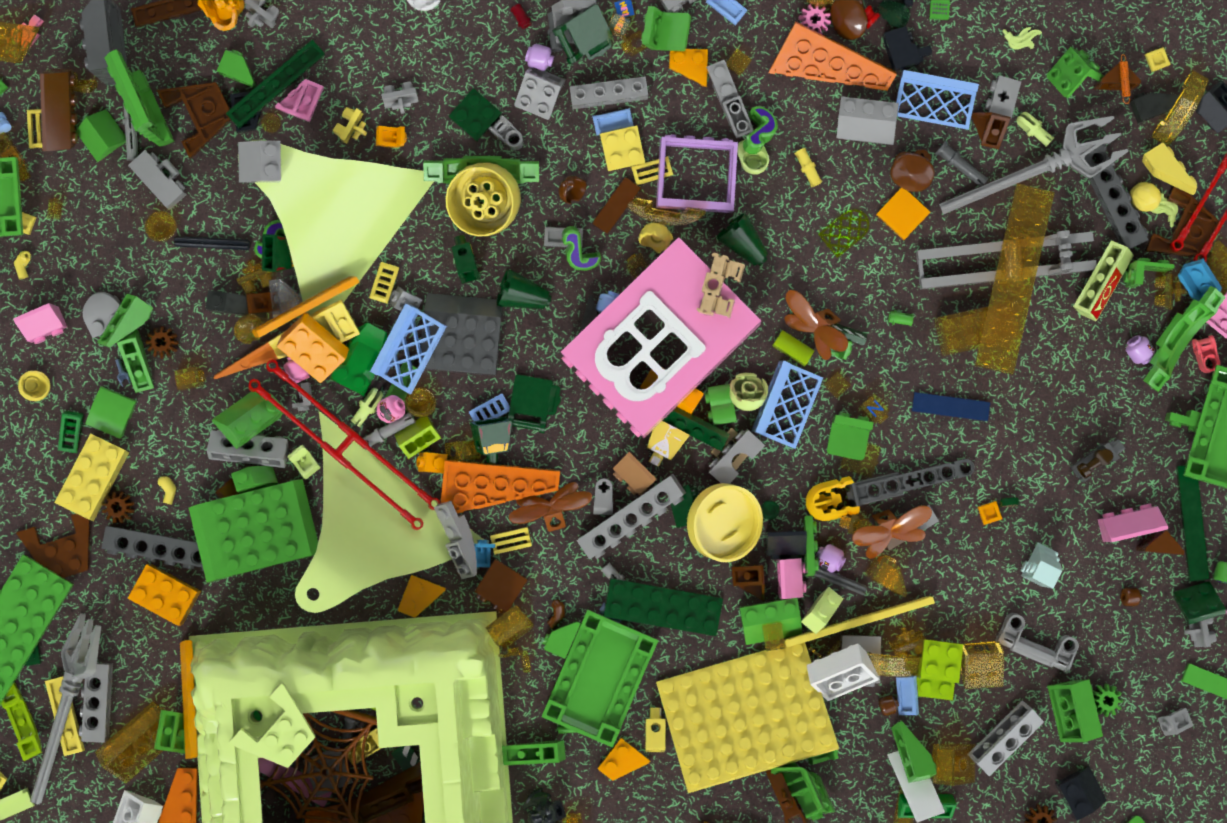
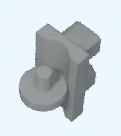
M265 0L244 1L246 4L245 8L248 10L245 16L249 18L248 25L250 27L256 24L262 27L265 23L270 28H273L276 25L275 20L279 15V9L274 5H270L265 11L261 8L265 4Z
M410 81L401 84L402 90L395 91L392 85L385 86L384 94H381L385 109L391 107L392 110L400 109L401 114H404V108L411 107L412 103L419 102L416 89Z
M1213 618L1190 624L1189 629L1184 630L1185 634L1191 635V641H1194L1195 647H1211V643L1217 641L1216 633L1208 631V624H1213Z

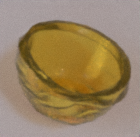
M165 211L150 214L144 225L145 233L148 237L157 242L169 240L174 235L177 227L174 217Z
M414 388L412 394H407L405 398V407L415 417H427L435 411L436 399L428 389Z

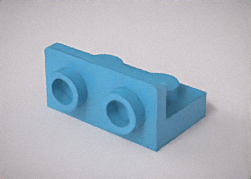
M1204 259L1184 264L1178 273L1180 282L1193 300L1200 301L1210 286L1216 288L1219 292L1222 290L1221 285Z

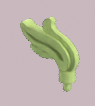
M1031 27L1023 29L1018 36H1013L1011 32L1003 29L1004 37L1007 39L1010 48L1015 50L1024 47L1033 49L1034 43L1031 39L1036 35L1042 34L1040 30L1028 32Z
M1161 193L1159 206L1151 212L1155 214L1166 213L1170 227H1173L1174 222H1176L1178 206L1165 199L1164 194Z

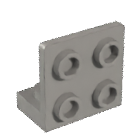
M561 0L552 5L554 28L596 4V0ZM567 29L564 34L569 44H575ZM556 36V42L560 43L558 37Z
M529 67L525 72L514 106L549 120L566 79Z

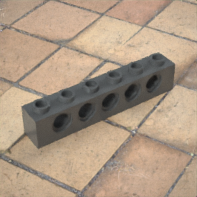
M1096 137V138H1094V139H1092V140H1090V141H1088V142L1096 141V140H1100V139H1099V137ZM1102 144L1085 156V160L1090 167L1110 159L1106 153L1107 148L1105 144ZM1093 155H1097L1099 157V164L1093 162ZM1113 162L1101 171L1108 175L1107 181L1101 179V172L1088 179L1119 244L1131 249L1147 241L1148 232L1139 221L1140 215L1136 209H1133L1130 203L1132 201L1131 196L1127 191L1125 192L1122 186L1123 180L1119 174H1116ZM1110 189L1116 192V198L1110 197ZM1118 206L1124 208V215H1120L1117 212ZM1127 223L1132 225V233L1126 230L1125 226Z
M114 526L105 527L101 549L107 550V554L118 555L121 552L126 553L125 557L137 559V556H143L145 561L156 562V559L164 560L163 564L175 566V563H181L183 568L194 569V566L202 567L201 571H204L202 562L196 559L199 549L195 541ZM123 537L128 540L126 548H123L120 544ZM141 541L147 543V549L144 552L139 548ZM161 544L166 547L164 555L158 552V547ZM179 548L185 550V556L182 559L177 556Z

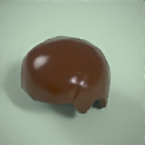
M574 175L566 177L560 183L558 189L559 199L570 205L572 204L571 201H580L587 188L586 181Z

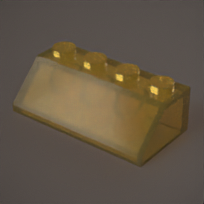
M152 701L95 752L101 767L126 784L164 750L154 749L160 713L161 710L165 709Z

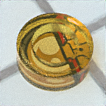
M269 113L262 118L261 125L266 132L275 133L280 129L281 121L277 115Z

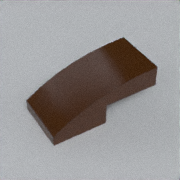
M288 290L246 295L248 314L290 309Z

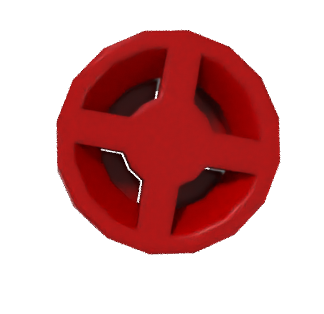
M870 5L865 9L867 29L881 16L879 13H875Z

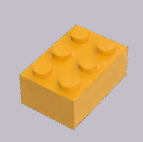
M306 312L280 336L277 347L319 383L323 382L346 360L349 351L348 347Z
M146 564L128 599L173 624L181 626L184 624L201 591L153 564Z

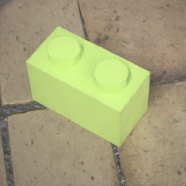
M828 587L818 596L801 622L817 634L831 619L843 598Z

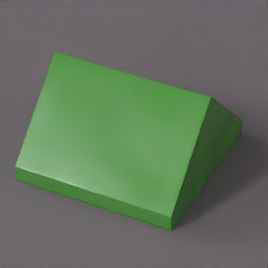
M107 109L85 117L75 131L97 162L126 143L125 134Z

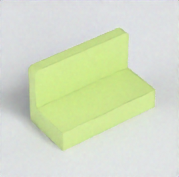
M28 788L0 799V821L35 806L34 803L30 802L31 794Z

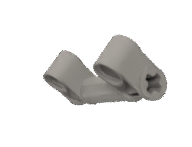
M1010 613L1006 616L995 639L996 645L1006 646L1010 648V651L1050 668H1058L1063 673L1068 674L1079 648L1078 641L1069 635L1060 637L1055 650H1052L1021 637L1025 627V620L1017 613ZM1018 617L1019 624L1016 627H1012L1011 620ZM1067 640H1071L1072 647L1066 650L1064 643Z

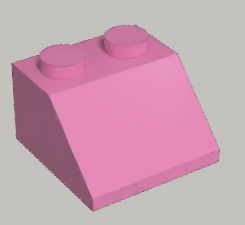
M50 303L13 318L26 340L35 344L44 342L46 340L45 337L49 335L53 337L63 333V329L68 328L59 307Z
M801 558L777 559L779 598L803 597V593H806V581H802V574L805 573V562H802Z

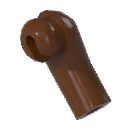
M555 599L552 602L551 606L553 607L554 615L547 621V624L552 629L565 617V605L559 599Z

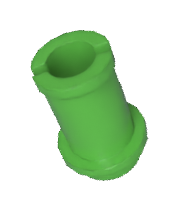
M894 310L890 311L888 322L892 323V325L897 323L912 326L914 316L913 314Z

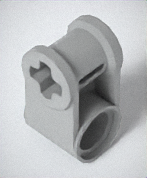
M500 115V119L494 126L488 128L489 131L511 150H519L524 143L521 133L503 115ZM514 136L520 138L517 144H511L510 139Z
M602 478L596 483L594 515H613V485L609 479ZM602 482H606V485L610 486V489H606V492H602V489L599 488Z

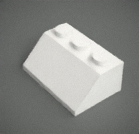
M858 643L806 665L810 685L818 692H821L827 701L880 680L867 652Z
M124 790L113 823H157L163 806L152 799Z

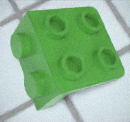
M648 6L647 13L645 14L642 44L651 50L685 51L691 15L688 13L662 12L654 6Z
M1070 47L1048 72L1047 78L1064 97L1069 98L1087 76L1100 81L1104 75L1099 71L1100 66L1094 61L1089 60L1090 55L1082 49L1078 51Z
M1139 258V260H1134L1133 263L1128 265L1127 271L1123 275V282L1126 283V288H1135L1143 285L1144 270L1167 272L1174 269L1175 265L1169 264L1170 261L1168 260L1150 262L1148 258Z
M839 412V415L833 416L827 453L861 461L865 458L869 432L873 429L874 422H870L867 417L858 416V419L850 418L851 414Z

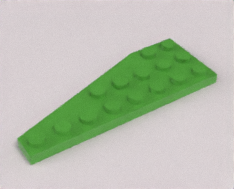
M25 554L22 555L4 584L0 596V705L74 585Z

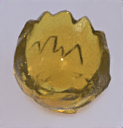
M254 314L242 316L234 326V335L239 342L251 344L254 340H260V338L253 335L252 329L265 322Z

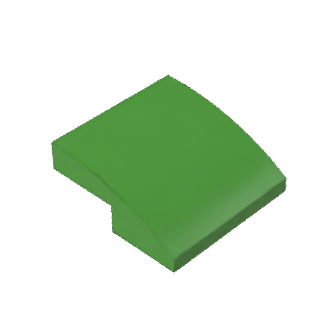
M101 386L85 424L121 439L125 433L128 420L132 417L137 401Z
M161 710L154 749L185 754L183 713Z

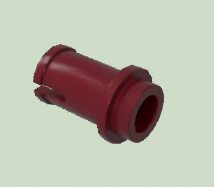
M517 4L510 9L518 22V27L526 29L532 24L531 18L527 16L521 4Z

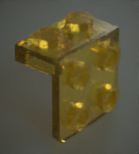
M516 604L488 625L486 629L497 646L501 645L503 648H506L531 630L534 625Z

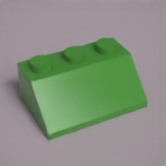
M251 391L213 418L212 422L231 444L238 449L280 419L283 413L257 392ZM272 395L271 397L279 403V401Z
M797 598L780 599L739 607L746 645L802 634Z
M1090 679L1073 680L1047 686L1060 742H1088L1103 737Z

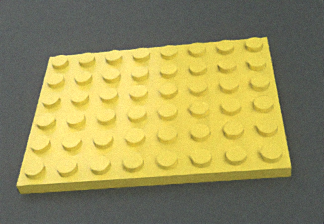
M805 642L786 647L784 644L656 682L688 793L839 749L822 693L810 685L806 665L811 663V659Z

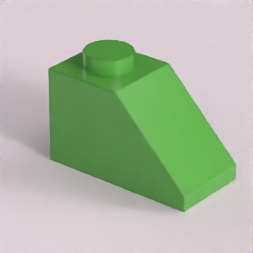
M233 49L231 52L225 50L217 72L222 76L255 89L256 83L247 61L242 57L243 54Z
M251 466L231 473L236 491L239 494L278 484L272 466Z
M581 622L570 623L553 630L551 634H546L542 643L546 645L544 650L565 659Z

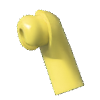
M28 251L20 252L14 261L19 280L28 277L26 266L31 259V254Z
M162 476L158 479V485L165 491L163 503L172 505L176 486L169 477Z

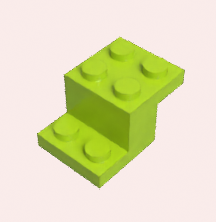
M923 640L922 657H918L916 671L918 696L953 700L955 683H959L963 644Z

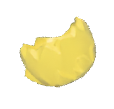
M649 223L641 230L638 239L642 246L651 247L655 252L661 253L670 246L673 236L665 225Z

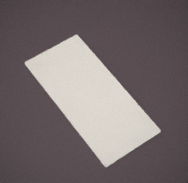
M899 751L888 754V758L916 822L945 813L931 779L909 783Z

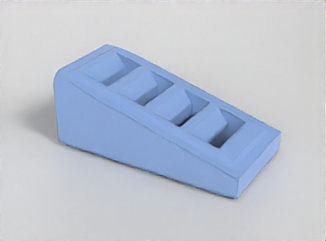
M502 393L469 411V414L473 421L480 420L476 414L478 411L484 420L498 418L509 412L510 406ZM498 400H500L504 407V410L502 411L496 402ZM492 403L498 412L497 414H494L490 407ZM485 407L491 415L490 418H487L483 410Z

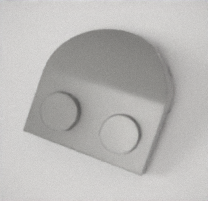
M97 292L87 299L83 308V319L92 338L103 334L120 306L121 302L115 295Z

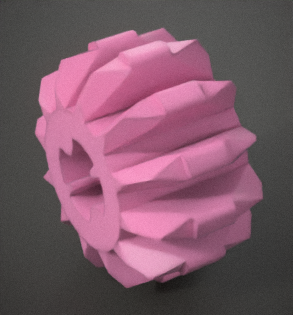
M810 4L807 7L808 10L802 9L801 13L803 15H800L798 20L802 21L800 24L822 34V31L827 32V26L831 24V21L828 20L830 13L824 14L825 7L819 10V4H816L813 9ZM813 17H817V20H819L816 24L812 23Z

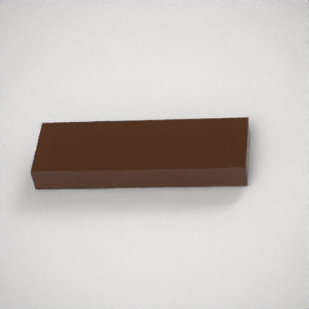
M625 177L592 224L608 235L641 188Z

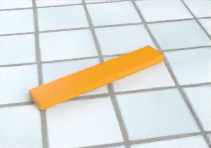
M349 276L252 329V333L255 337L260 338L360 282L357 277Z
M184 640L180 642L185 759H193L198 756L197 729L194 721L196 707L191 696V691L195 688L194 675L191 673L190 666L193 659L192 640Z

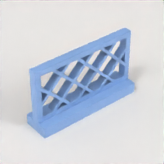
M907 70L901 71L896 103H899L900 107L901 103L907 101L912 110L906 114L898 112V117L969 130L979 84ZM904 83L912 84L916 90L908 97L903 91ZM930 87L934 95L925 100L920 90ZM947 90L953 98L944 104L938 94ZM918 93L923 103L914 108L909 98ZM962 94L971 95L970 103L964 107L957 99ZM936 96L942 106L933 111L927 102ZM955 100L961 109L952 115L946 105ZM925 104L931 113L926 117H920L916 109ZM944 107L950 117L941 121L935 113ZM961 111L966 116L965 125L958 124L954 119V116Z
M405 303L370 372L381 376L408 394H412L447 326L420 311L419 308ZM417 315L422 316L424 325L416 327L415 319ZM437 325L439 327L437 333L431 336L429 326ZM425 328L427 338L419 340L417 330ZM413 332L415 342L407 344L406 336L408 333ZM428 341L429 348L427 352L422 353L420 343ZM416 345L418 355L410 357L408 347ZM404 349L406 359L398 361L397 354L399 350ZM419 358L420 365L418 369L413 370L411 360ZM407 362L409 372L401 374L399 364ZM395 366L397 376H388L387 373L390 367ZM410 375L411 383L406 387L403 384L402 377Z
M784 360L779 361L768 387L767 398L760 407L751 432L795 449L823 377L796 367ZM791 369L797 371L800 378L792 383L788 377ZM810 377L816 379L815 387L808 390L804 380ZM801 382L805 392L796 395L792 385ZM789 387L793 397L783 400L781 392ZM806 394L809 400L808 405L801 408L797 398ZM794 399L798 409L789 413L785 403ZM782 405L786 415L776 418L774 413L775 407ZM799 412L802 420L799 424L794 425L790 415ZM787 417L791 427L782 431L778 421ZM775 422L779 432L773 435L766 433L768 425ZM793 430L795 435L793 442L786 441L783 433Z

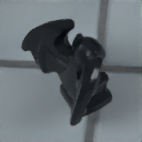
M543 788L533 791L526 798L523 810L525 811L531 806L535 807V810L527 812L530 823H562L558 821L566 817L561 800L549 801L551 795L543 792Z

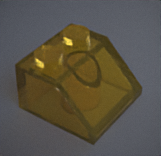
M933 744L932 756L937 772L933 776V783L949 786L975 783V762L967 755L975 747V744Z

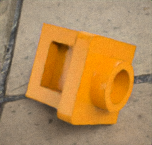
M376 127V146L391 148L404 146L407 139L405 127Z
M419 453L416 460L418 472L443 474L444 463L448 458V454Z

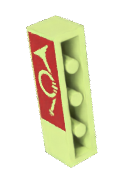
M1111 240L1073 306L1079 314L1097 321L1134 256L1128 247Z

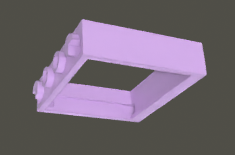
M673 134L661 137L656 208L732 213L735 201L738 142H733V140L723 138L722 141H714L713 137H703V140L695 139V136L676 138V135ZM666 146L729 150L727 203L663 198Z

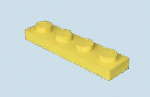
M63 676L45 681L54 719L62 696L59 689ZM73 702L71 703L60 740L64 756L85 751L84 744L81 742L82 737L79 736V725Z

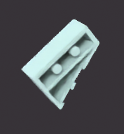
M1037 543L1029 561H1025L1021 567L1023 572L1021 576L1041 587L1053 589L1062 572L1061 563H1059L1060 558L1057 557L1058 552Z

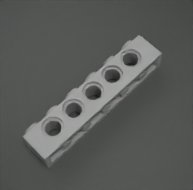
M672 474L576 541L589 559L594 556L598 559L606 553L604 549L609 546L614 548L620 544V538L625 535L628 538L636 533V527L639 525L645 527L652 522V516L655 514L661 516L668 511V505L673 503L675 506L684 500L682 496L686 492L674 474ZM660 492L667 493L668 501L664 502L659 498ZM644 503L652 505V512L644 510ZM630 513L636 515V523H631L628 520ZM614 524L621 527L620 534L613 531L612 527ZM598 535L605 537V544H600L597 541Z

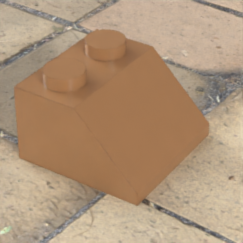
M630 452L613 468L615 471L613 475L620 482L624 480L629 485L627 489L634 496L636 494L640 496L656 480Z

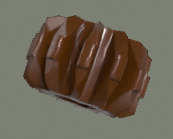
M161 326L160 332L157 328H154L155 335L148 333V336L152 339L146 341V344L151 345L147 350L149 352L154 351L153 356L157 357L159 355L160 359L165 358V353L168 357H172L170 350L178 351L173 347L180 343L179 341H173L178 335L176 333L172 334L173 329L171 328L166 330L164 326ZM160 339H162V340H164V342H166V345H165V346H163V345H161V344L159 343V340H160Z
M121 491L119 495L117 492H112V497L106 496L108 503L102 502V505L107 506V509L102 510V513H109L106 516L107 520L112 519L114 524L119 520L122 524L125 523V518L128 520L132 518L128 513H135L134 509H130V506H134L135 502H128L131 499L130 495L125 497V492ZM115 505L122 507V510L116 509Z
M1036 804V811L1030 807L1031 815L1028 813L1024 815L1029 819L1024 821V823H1038V819H1044V823H1052L1058 820L1057 817L1053 816L1054 810H1048L1047 805H1044L1041 809V806Z

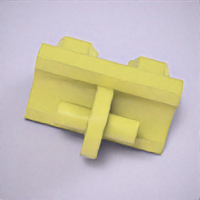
M346 107L342 117L349 121L347 126L345 127L337 123L333 129V132L346 144L351 136L357 140L360 134L363 136L367 134L363 130L366 125L365 122L361 121L357 127L363 116L362 111L357 108L353 110Z

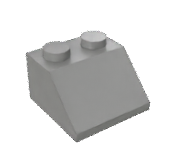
M280 141L238 142L239 183L281 182Z

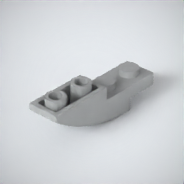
M723 59L707 66V71L713 83L712 86L735 137L738 138L754 131L725 60Z
M451 501L438 504L434 509L450 540L445 546L457 568V572L460 574L461 579L474 577L477 575L476 551L465 515L458 516Z

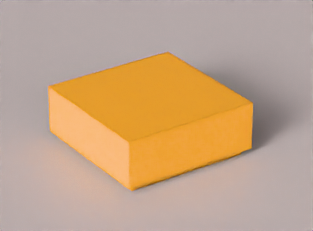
M996 501L977 507L983 525L1002 519Z

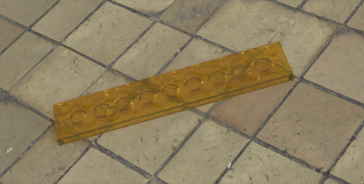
M1016 184L974 366L1010 375L1014 374L1055 192Z

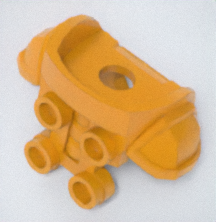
M198 0V6L204 11L207 18L211 19L217 29L227 31L234 28L237 24L238 16L244 9V0Z

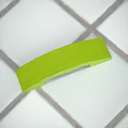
M14 683L1 705L7 711L18 739L16 744L23 761H26L42 753V748L33 718L18 687Z

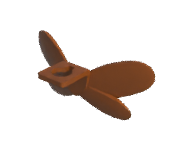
M789 290L786 293V302L795 314L785 316L786 324L798 331L813 332L816 349L822 359H830L831 349L839 352L847 349V337L838 329L830 327L841 321L830 309L815 313L810 303L800 292ZM825 314L831 316L833 320L826 319Z
M571 482L560 488L550 501L535 496L516 500V503L521 507L509 514V520L515 524H524L544 516L549 532L565 528L566 524L562 511L575 510L586 506L592 500V494L587 491L576 492L578 484ZM553 517L560 520V523L557 525L550 524Z
M918 506L907 511L898 519L890 510L874 514L872 517L879 526L872 525L857 529L853 533L852 541L858 546H869L866 550V556L869 559H873L884 551L892 537L908 542L923 540L926 534L922 529H918V527L930 519L932 510L929 506ZM882 516H889L887 520L879 519Z

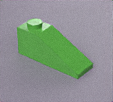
M126 294L97 343L111 347L142 326L149 319L153 308L137 296Z
M138 329L117 342L135 393L154 388L145 349Z
M902 721L891 727L908 782L926 780L936 775V764L931 754Z
M564 740L502 746L503 765L559 763L566 759Z

